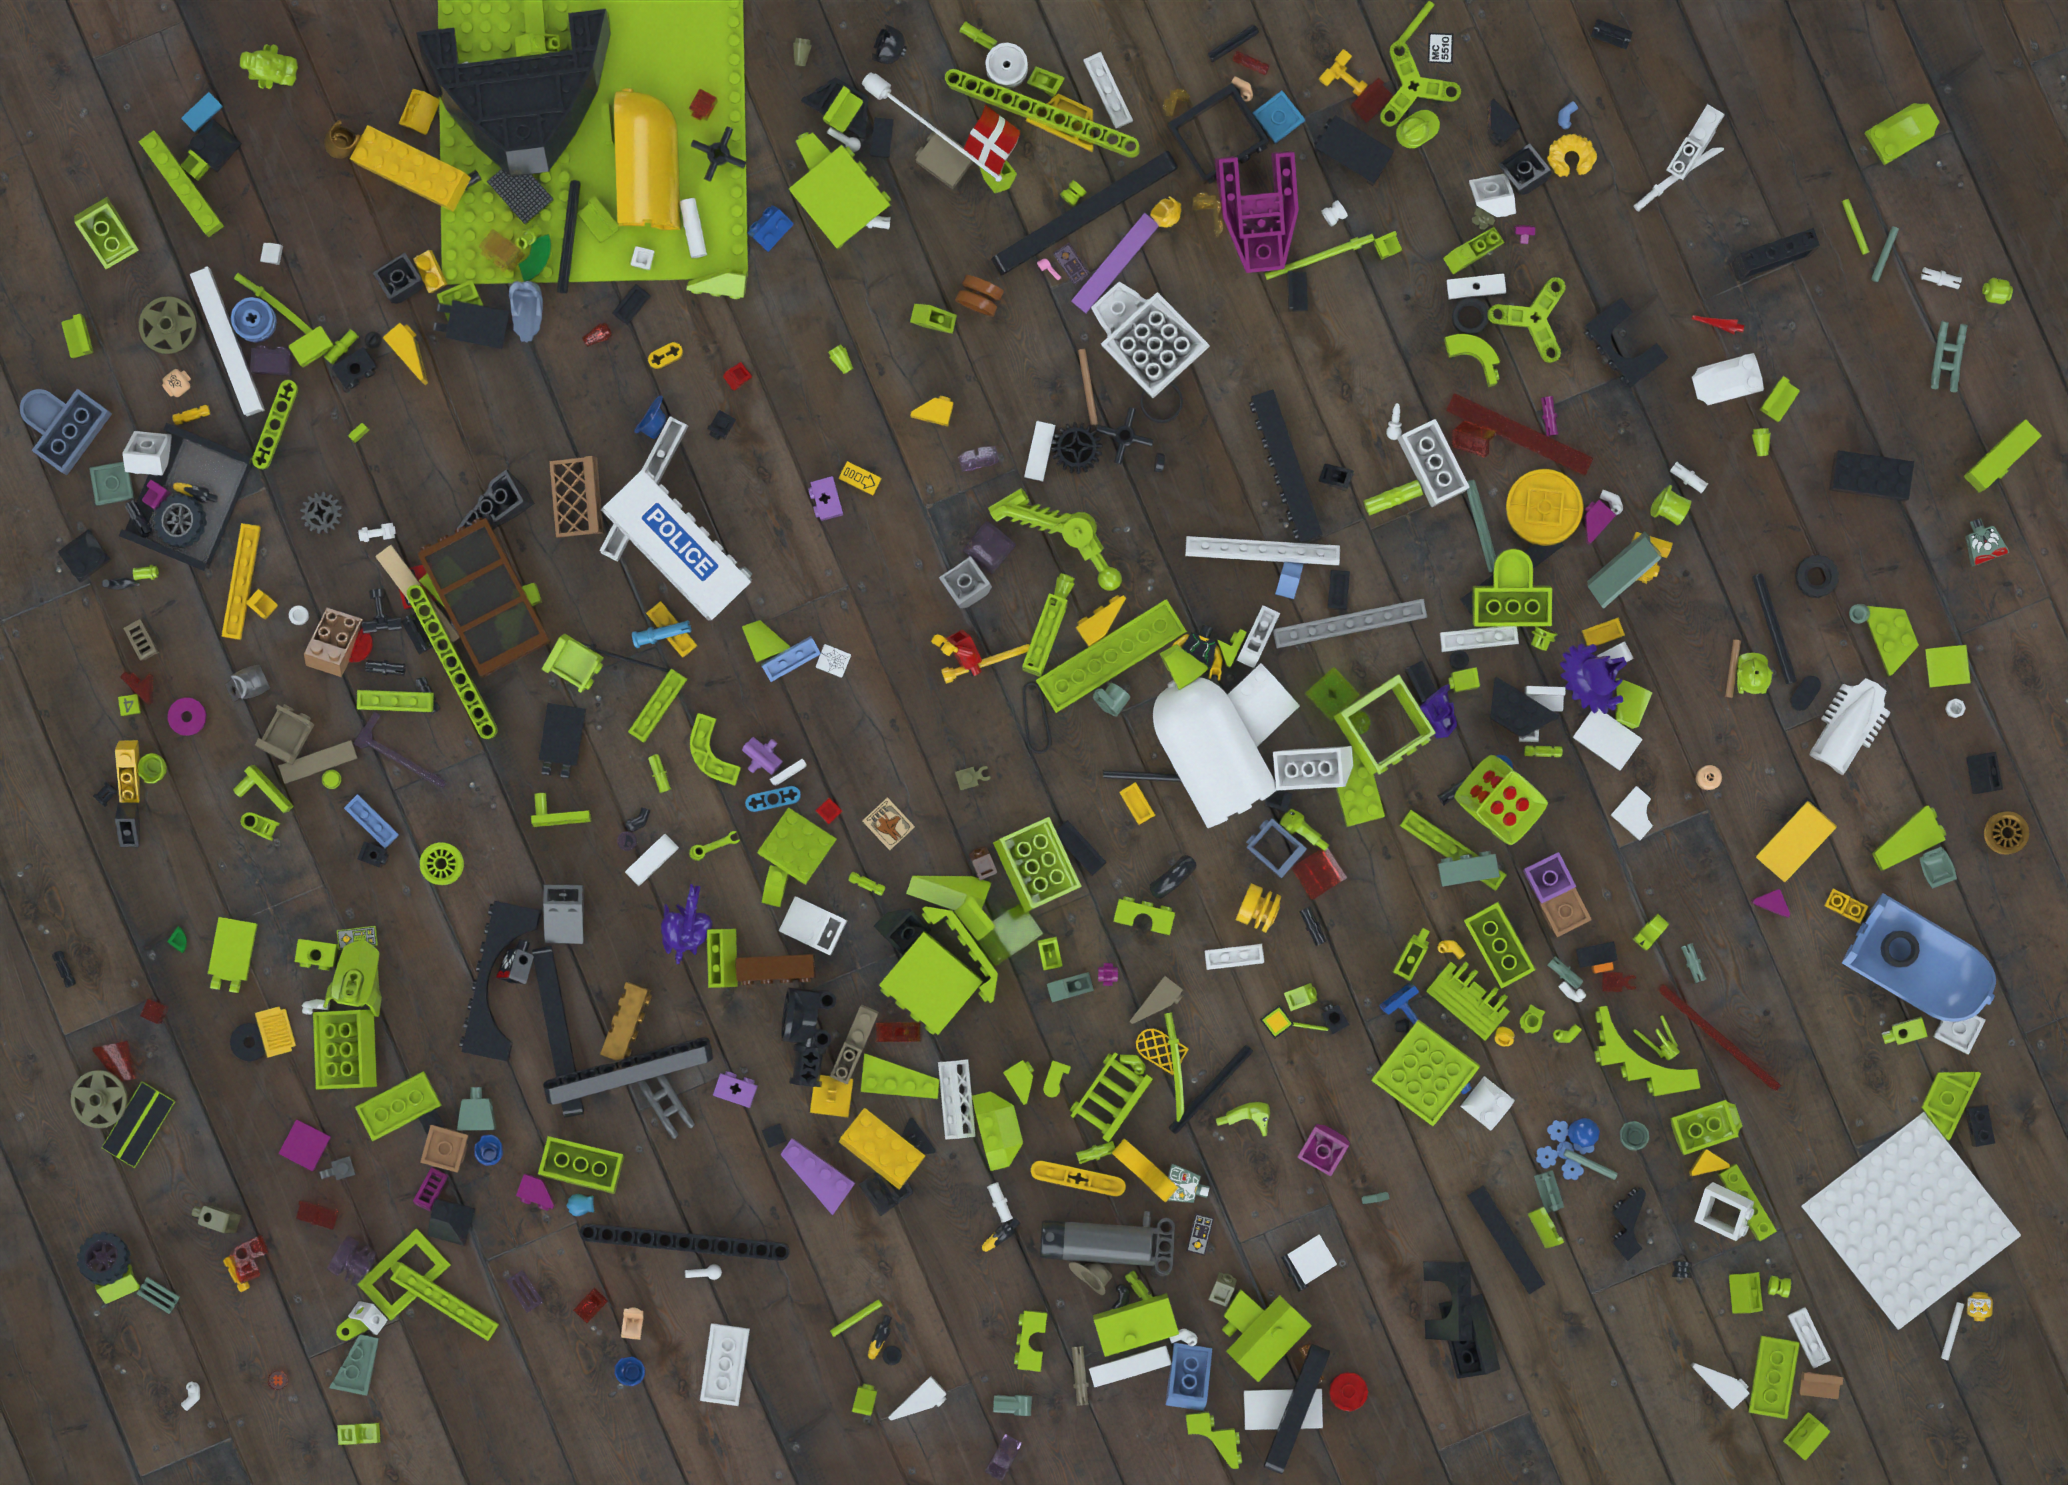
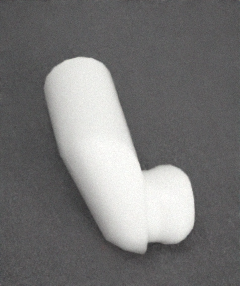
M189 1382L186 1386L188 1398L181 1403V1406L186 1411L200 1399V1387L196 1382Z

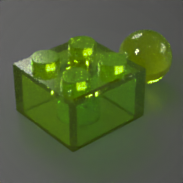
M1332 667L1304 693L1330 722L1335 719L1333 716L1350 706L1360 695L1335 667ZM1328 690L1336 691V699L1328 697ZM1358 710L1348 717L1359 735L1368 731L1371 722L1367 713Z

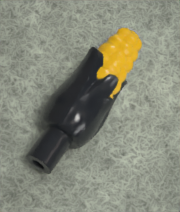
M178 482L173 484L174 490L198 502L205 503L208 500L216 503L218 500V495L211 494L205 487Z
M1014 1218L1010 1223L1005 1222L1000 1225L984 1242L982 1250L987 1252L1009 1239L1014 1234V1229L1020 1224V1221Z
M885 1315L882 1323H878L868 1351L869 1359L873 1360L876 1358L890 1335L891 1328L888 1326L892 1317Z

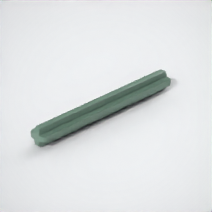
M1469 480L1467 483L1470 488L1466 491L1489 572L1493 573L1496 560L1495 551L1475 480Z

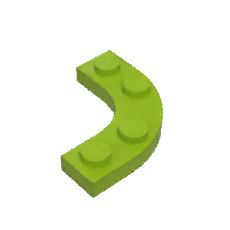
M698 713L690 737V749L695 763L709 777L735 786L741 767L717 759L711 751L710 739L717 719Z

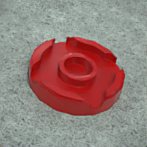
M1345 1372L1333 1379L1330 1384L1329 1394L1336 1407L1344 1411H1353L1363 1406L1367 1400L1368 1388L1361 1376L1356 1373Z

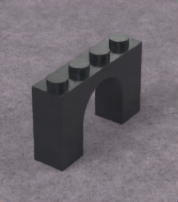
M1621 297L1583 327L1585 330L1583 333L1589 341L1593 340L1597 345L1595 347L1597 352L1601 356L1605 355L1608 359V366L1613 371L1616 370L1619 373V379L1624 386L1628 385L1631 388L1669 357L1658 343L1636 358H1624L1614 351L1611 345L1612 331L1633 313Z
M1423 1261L1424 1281L1444 1283L1452 1296V1308L1445 1319L1425 1320V1339L1472 1340L1470 1261Z

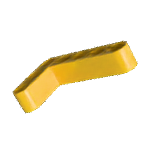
M1123 1139L1112 1152L1117 1159L1135 1173L1164 1202L1178 1189L1159 1168L1126 1139Z

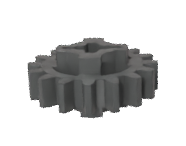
M322 492L321 496L315 493V498L308 496L309 502H303L306 508L300 509L301 512L305 513L301 519L307 520L304 524L306 527L311 525L310 531L313 532L317 529V533L321 534L322 530H324L328 534L329 528L335 530L334 524H340V521L337 519L338 517H343L338 512L342 510V507L337 506L339 503L337 499L332 501L333 495L330 494L326 497L325 492ZM323 501L329 502L332 506H324ZM315 504L313 510L310 511L311 506ZM320 509L326 511V513L323 514V519L321 516L317 515L318 513H320ZM334 515L333 519L329 522L330 516ZM311 520H319L321 526L315 525Z

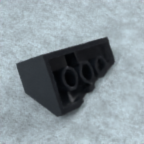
M505 470L491 480L488 485L489 488L478 498V503L473 510L468 512L458 528L463 526L467 528L472 525V521L482 517V519H488L494 530L520 515L535 503L526 487L509 470ZM483 527L464 537L463 540L465 544H469L488 532Z

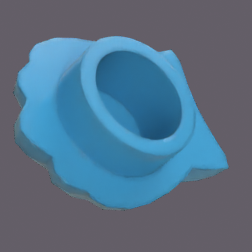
M582 1194L572 1195L566 1205L569 1213L573 1216H581L588 1212H594V1197H587Z

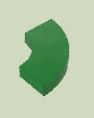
M549 234L536 238V241L531 244L529 256L518 264L524 281L533 280L544 270L551 255V239Z

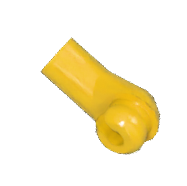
M1443 940L1439 942L1437 947L1440 953L1453 952L1458 960L1466 954L1454 940Z

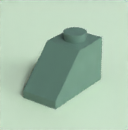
M1089 972L1047 984L1052 1002L1094 991Z

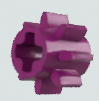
M1104 963V967H1098V982H1103V986H1113V982H1118V967H1113V963Z

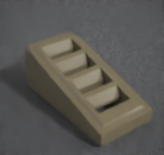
M141 619L123 628L140 661L143 662L159 653ZM140 626V630L131 634L130 630ZM143 632L144 636L137 640L134 639L135 636ZM145 639L147 640L145 644L138 646V643ZM147 646H150L151 649L145 651L144 653L141 652L142 649L146 648Z

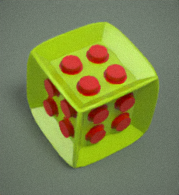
M1489 755L1480 762L1461 784L1454 796L1456 801L1470 815L1508 845H1513L1520 840L1539 819L1548 805V801L1533 785L1520 774L1513 771L1507 763L1494 755Z

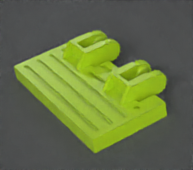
M1450 962L1426 992L1486 1041L1510 1012L1504 1006L1497 1012L1508 996L1504 994L1499 998L1494 1007L1490 1006L1488 1002L1496 995L1499 989L1495 986L1484 1000L1481 999L1487 991L1475 981L1467 987L1478 971L1474 969L1468 978L1462 982L1458 977L1468 968L1469 964L1465 962L1453 975L1452 972L1457 966Z

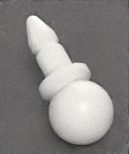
M1398 403L1393 408L1392 421L1388 422L1389 427L1386 431L1388 438L1392 440L1398 439L1402 434L1400 428L1402 423L1399 422L1400 406Z

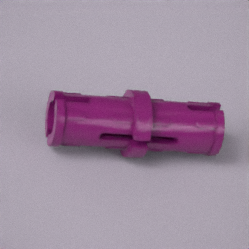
M1553 396L1541 398L1543 407L1542 419L1545 421L1546 436L1559 434L1556 423L1557 413H1555Z

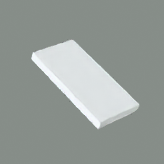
M711 1323L700 1401L739 1406L749 1328Z
M1293 1389L1244 1390L1245 1430L1278 1429ZM1316 1389L1301 1429L1323 1428L1322 1389Z

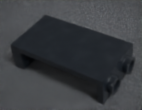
M1336 115L1333 120L1329 118L1324 126L1326 129L1323 136L1319 134L1314 142L1316 145L1314 151L1317 153L1321 151L1367 179L1368 184L1374 186L1393 155L1394 150Z

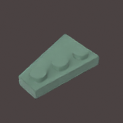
M363 1334L358 1336L329 1388L368 1395L379 1343L378 1337Z

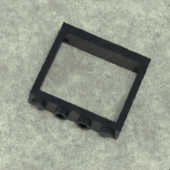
M1233 83L1167 123L1168 129L1203 184L1207 182L1211 184L1217 180L1216 169L1207 175L1204 173L1177 129L1230 96L1233 98L1259 139L1258 143L1235 156L1238 157V163L1241 162L1243 164L1251 159L1250 155L1257 152L1259 154L1268 148L1266 146L1269 144L1267 136Z
M1814 228L1742 252L1731 265L1737 281L1809 257L1820 247ZM1749 253L1751 254V256L1746 257V258H1745V256H1744V255L1749 254Z

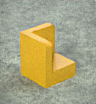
M260 589L246 602L249 607L265 620L278 606Z

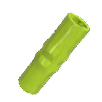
M1418 480L1366 499L1363 502L1370 516L1421 496L1423 492Z

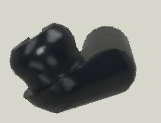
M1119 1284L1116 1287L1119 1299L1112 1306L1113 1309L1123 1307L1130 1301V1290L1124 1284Z

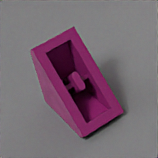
M1780 889L1754 898L1751 901L1752 904L1785 918L1790 916Z

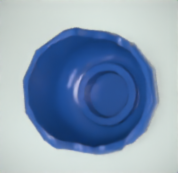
M1578 1119L1573 1121L1568 1128L1570 1141L1580 1145L1582 1148L1593 1146L1599 1140V1127L1591 1119Z
M492 1134L483 1135L480 1141L475 1144L474 1154L479 1163L489 1166L495 1165L501 1160L503 1145L498 1137Z
M621 1358L615 1365L614 1374L623 1385L634 1386L641 1383L644 1379L645 1367L642 1361L637 1358Z

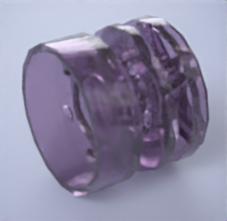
M348 1235L333 1256L327 1270L336 1276H339L344 1270L347 1271L344 1280L348 1282L353 1275L354 1278L351 1285L356 1287L372 1268L377 1252L372 1250L368 1256H365L369 1247L365 1246L360 1252L357 1251L360 1242Z

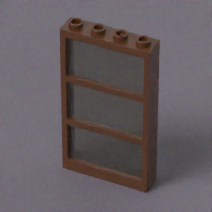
M480 517L472 521L471 526L467 528L463 526L456 529L454 535L450 537L445 535L437 540L438 543L432 546L431 544L425 545L420 548L421 552L417 554L479 675L483 678L551 643L488 519Z

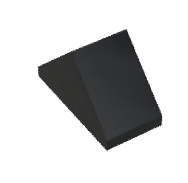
M1325 463L1318 481L1346 492L1354 471Z

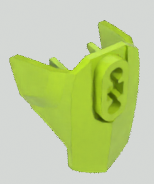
M365 940L355 941L344 946L333 981L327 988L324 1008H327L330 999H334L339 1004L364 1007L366 1004L370 1007L373 1015L379 1017L382 998L379 991L378 977L380 954L374 946Z

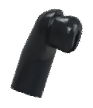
M641 807L637 818L628 819L625 822L626 828L630 831L643 828L647 823L651 810Z

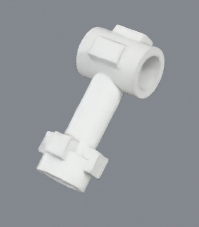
M393 523L381 524L382 528L368 530L367 527L358 530L360 541L368 542L369 538L383 536V540L395 538V526H393Z

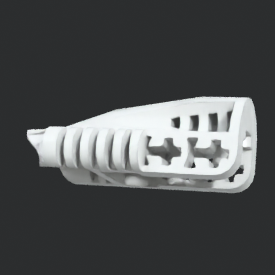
M1866 678L1856 686L1842 684L1839 690L1845 693V695L1837 692L1836 696L1842 701L1834 698L1832 702L1838 705V707L1830 704L1829 708L1834 713L1829 710L1825 712L1831 719L1826 716L1821 718L1827 725L1809 754L1816 760L1828 764L1841 775H1844L1862 745L1867 748L1871 746L1865 739L1871 742L1874 741L1875 738L1869 735V733L1877 736L1878 732L1873 727L1878 730L1882 728L1881 725L1876 723V721L1881 724L1885 723V720L1880 715L1888 718L1890 715V711L1884 708L1886 690L1878 683Z

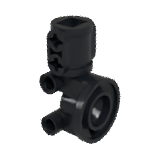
M790 987L787 989L782 1016L781 1041L796 1043L793 1048L796 1051L793 1077H790L789 1080L790 1084L822 1087V1081H820L823 1054H826V1047L831 1043V1035L824 1029L816 1028L818 1008L831 1009L836 1004L835 995L827 990L815 991ZM825 995L830 997V1001L827 1004L822 1003V998ZM824 1033L825 1040L818 1043V1035ZM810 1052L814 1055V1057H810L808 1061V1059H806L803 1056L809 1055ZM807 1072L812 1075L810 1077L808 1076L806 1079L803 1078V1076H801L803 1074H807Z

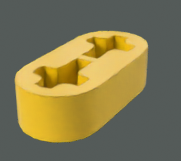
M669 343L649 355V364L654 369H661L679 360L683 355V349L678 343ZM671 347L679 348L677 356L673 354L667 356L666 354L671 352ZM655 355L658 357L665 356V358L660 360L661 364L652 363Z

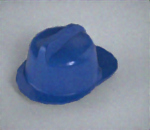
M662 395L658 396L651 404L644 418L637 425L635 433L641 431L650 438L655 439L662 432L666 424V417L659 408L663 400Z

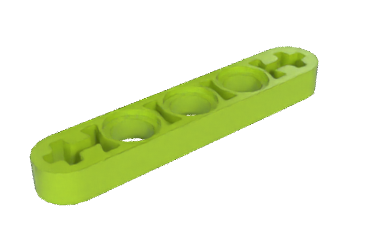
M285 380L281 383L254 452L252 461L254 466L259 469H266L271 464L298 393V386L292 380ZM289 384H292L291 387L294 390L293 392L289 391L287 395L288 398H291L290 401H288L285 398H280L281 394L283 396L286 395L287 391L284 389V387L289 386ZM286 402L287 409L284 412H279L277 410L278 403ZM274 419L280 421V427L277 430H273L270 427V423ZM267 437H271L274 441L270 448H266L263 445V441ZM262 448L265 451H269L270 454L265 453L264 459L266 463L259 465L257 458L262 457L263 452L260 451Z

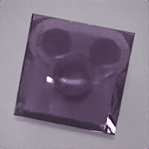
M986 521L962 551L969 557L971 556L974 561L993 575L1016 547V544L994 525Z

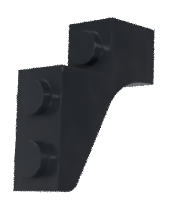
M1634 1187L1627 1193L1629 1197L1624 1201L1621 1199L1612 1206L1613 1210L1611 1211L1625 1229V1231L1619 1230L1612 1237L1614 1240L1611 1243L1627 1261L1643 1249L1637 1242L1634 1234V1226L1646 1197V1192L1641 1187L1638 1189Z

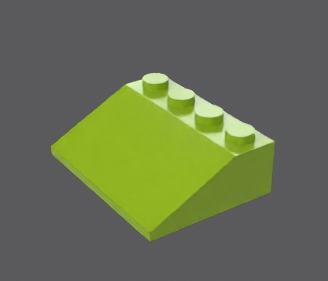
M1050 817L993 842L1025 913L1082 887Z
M372 1011L313 1012L316 1089L377 1087L375 1029Z

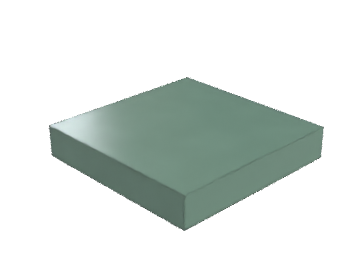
M124 462L89 468L96 506L135 499L130 472H125Z

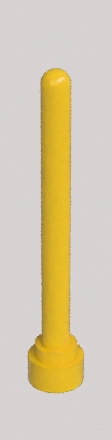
M1026 644L982 659V662L978 665L982 668L1026 653L1030 645ZM946 667L941 669L946 684L953 682L956 676L969 672V670H965L962 667L955 669L953 667Z

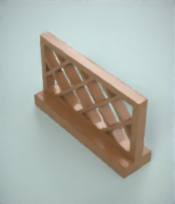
M586 456L584 458L549 461L556 538L604 534L597 457ZM583 462L584 470L578 475L572 468L576 463ZM555 465H563L567 468L561 477L556 474ZM569 472H572L577 477L571 486L563 480ZM579 480L585 483V490L581 494L574 489ZM561 482L569 488L563 496L557 492V487ZM571 490L579 496L573 505L565 499ZM581 499L587 503V508L583 513L575 508ZM563 501L570 506L565 515L559 512V505ZM573 509L581 515L574 524L567 519V516ZM583 518L588 521L589 530L582 531L577 527ZM566 520L572 527L568 532L561 533L560 525Z

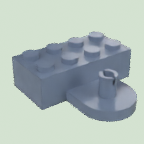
M42 389L28 392L20 403V414L23 420L43 435L32 451L65 475H68L112 415L111 412L79 389H76L66 404L50 392Z

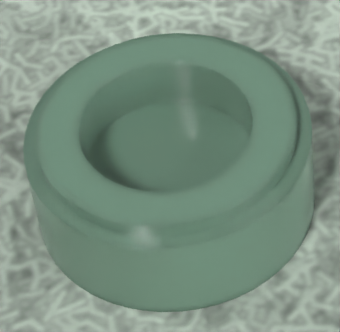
M1856 604L1851 607L1849 616L1853 622L1859 624L1868 620L1870 611L1866 605Z

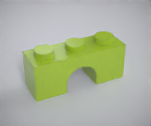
M1125 896L1123 900H1118L1113 922L1132 926L1134 918L1138 914L1144 913L1152 919L1151 931L1170 935L1175 912H1171L1172 908L1162 905L1160 909L1154 908L1153 903L1142 901V904L1134 903L1135 899Z
M1024 1310V1314H1020L1019 1325L1022 1326V1334L1018 1333L1016 1344L1020 1345L1019 1353L1015 1352L1014 1364H1018V1369L1041 1372L1043 1351L1031 1348L1029 1338L1036 1332L1045 1333L1047 1312Z

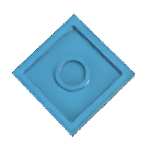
M1282 90L1252 113L1274 144L1305 122L1304 117Z

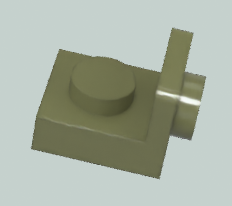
M1219 1272L1209 1300L1227 1307L1237 1279L1229 1274Z

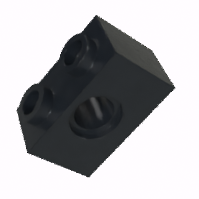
M364 347L331 367L346 389H353L358 386L361 379L373 376L376 373L375 370L378 369ZM354 365H360L361 369L357 374H352L351 372Z
M1988 1105L1965 1108L1972 1146L1979 1147L1995 1144Z

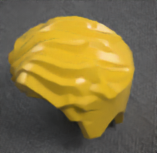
M1170 196L1171 200L1166 198L1161 200L1151 211V217L1159 227H1171L1180 218L1181 203Z

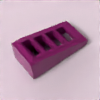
M431 1167L413 1203L431 1212L435 1199L439 1197L449 1175ZM432 1175L442 1179L441 1182L432 1179ZM430 1182L438 1186L437 1189L429 1186L428 1183ZM425 1189L434 1193V1195L431 1196L425 1193ZM421 1197H424V1198L430 1200V1202L427 1203V1202L421 1200Z

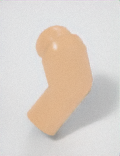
M1234 76L1231 83L1240 90L1244 102L1250 101L1253 98L1250 83Z

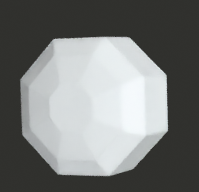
M1959 699L1948 701L1945 707L1947 714L1953 718L1963 715L1966 709L1963 701Z

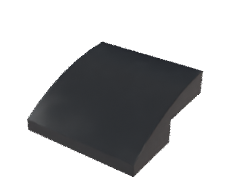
M877 1172L858 1185L880 1216L914 1193L907 1182L899 1190Z

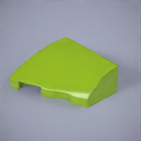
M761 620L742 626L756 662L774 655L776 656L790 648L785 641Z
M1177 644L1160 653L1167 670L1170 672L1179 690L1192 683L1208 670L1204 663L1184 651Z
M1623 680L1616 687L1617 696L1621 695L1623 697V702L1616 704V721L1634 729L1639 727L1652 692Z
M1539 1207L1528 1213L1545 1248H1551L1564 1243L1544 1207Z

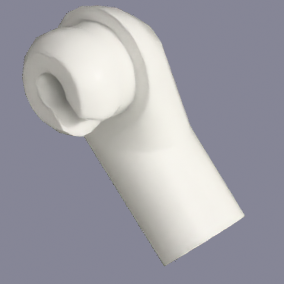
M1602 490L1600 499L1608 501L1611 511L1616 515L1620 514L1623 511L1620 497L1614 493Z
M1566 980L1558 986L1568 998L1576 1002H1581L1586 997L1582 989H1578L1575 992Z
M315 999L306 1001L302 1004L303 1014L310 1015L313 1013L312 1009L329 1010L330 1001L327 1008L323 1007L325 1000Z
M1185 1328L1178 1330L1179 1335L1169 1337L1171 1343L1182 1340L1188 1343L1189 1346L1197 1344L1195 1333Z

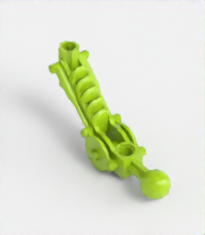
M1022 488L988 507L991 516L996 522L1009 516L1012 517L1011 522L1022 520L1020 524L1031 523L1030 528L1041 526L1038 529L1040 531L1051 529L1047 533H1062L1064 540L1070 546L1078 548L1085 561L1091 558L1099 571L1098 583L1102 589L1113 591L1120 586L1122 582L1120 572L1116 568L1109 567L1100 553L1104 547L1095 534L1097 525L1095 519L1090 514L1076 512L1058 515L1059 510L1049 512L1050 507L1039 509L1040 504L1026 505L1030 501Z

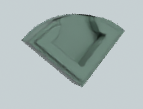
M1382 1192L1361 1197L1362 1203L1367 1204L1388 1200L1389 1194Z

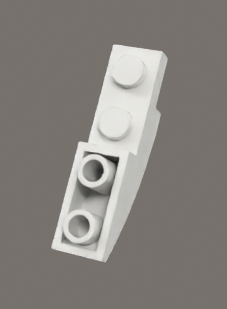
M1707 104L1689 136L1685 138L1668 166L1667 171L1684 180L1716 133L1715 130L1725 114Z

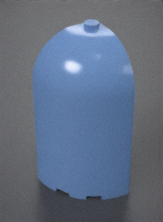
M1882 893L1870 910V916L1865 923H1862L1856 933L1857 938L1854 944L1849 946L1842 964L1928 1015L1943 1021L1959 1022L1968 1020L1976 1016L1986 1004L1990 1005L1995 997L1993 991L1996 985V976L1986 957L1972 945ZM1893 931H1906L1916 937L1920 952L1913 964L1908 967H1894L1884 961L1880 947L1882 940L1887 934ZM1896 938L1890 943L1889 953L1896 960H1904L1911 953V945L1904 938Z

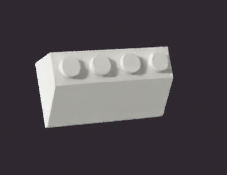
M1352 746L1273 752L1276 790L1345 787L1353 767Z

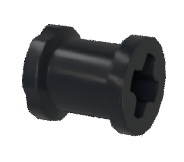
M107 781L104 783L105 786L97 794L94 793L93 795L104 807L108 805L107 802L114 795L119 793Z

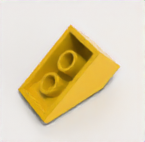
M399 323L383 339L418 379L426 385L428 380L419 345L414 338L416 334L407 324L403 326Z

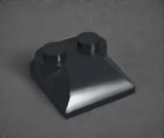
M212 119L198 135L191 139L188 148L218 173L242 143Z
M1528 144L1498 164L1514 186L1515 191L1521 195L1528 194L1545 183L1552 174L1551 169L1531 144Z
M406 253L373 272V275L391 303L399 304L423 288L424 282Z
M89 529L58 551L71 570V573L80 583L111 561V558Z

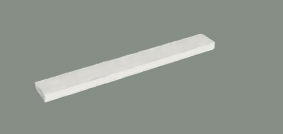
M1187 536L1185 556L1339 565L1340 546Z

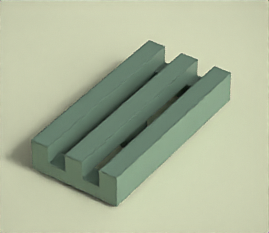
M146 1277L145 1282L137 1292L139 1296L168 1314L172 1312L180 1299V1296L149 1277ZM148 1283L174 1298V1301L172 1302L148 1287ZM144 1290L148 1291V1292L151 1293L152 1295L156 1296L157 1298L161 1299V1300L164 1301L165 1303L169 1304L170 1307L168 1308L167 1306L163 1305V1304L160 1303L159 1301H157V1300H155L154 1298L150 1297L149 1295H147V1294L144 1293L143 1291H144Z

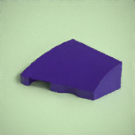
M1450 685L1441 687L1420 706V709L1436 732L1434 734L1436 738L1448 737L1457 727L1453 702L1449 703L1448 691L1451 690Z

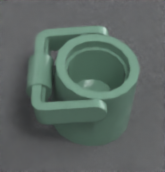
M1110 683L1105 691L1101 688L1097 689L1093 694V699L1104 712L1113 716H1118L1130 699V695L1125 690L1113 683Z

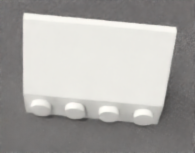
M1261 663L1228 694L1256 747L1300 707Z

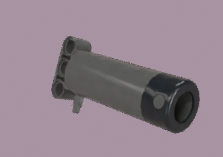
M1150 1211L1144 1212L1143 1227L1043 1220L1040 1258L1155 1266V1272L1163 1277L1171 1273L1173 1266L1175 1225L1171 1219L1163 1218L1158 1222L1157 1227H1150ZM1162 1224H1169L1171 1230L1165 1233L1161 1230L1160 1226ZM1167 1243L1170 1246V1250L1163 1252L1160 1250L1159 1245ZM1161 1262H1166L1169 1265V1269L1161 1271L1158 1265Z

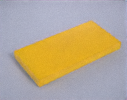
M1807 801L1756 855V858L1782 881L1786 882L1837 826Z

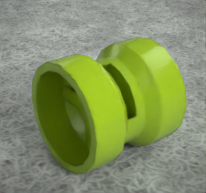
M1072 180L1069 188L1063 190L1060 196L1072 207H1075L1078 199L1084 197L1087 192L1077 182Z
M1771 1275L1768 1284V1294H1780L1781 1297L1788 1298L1791 1279H1779L1777 1276Z

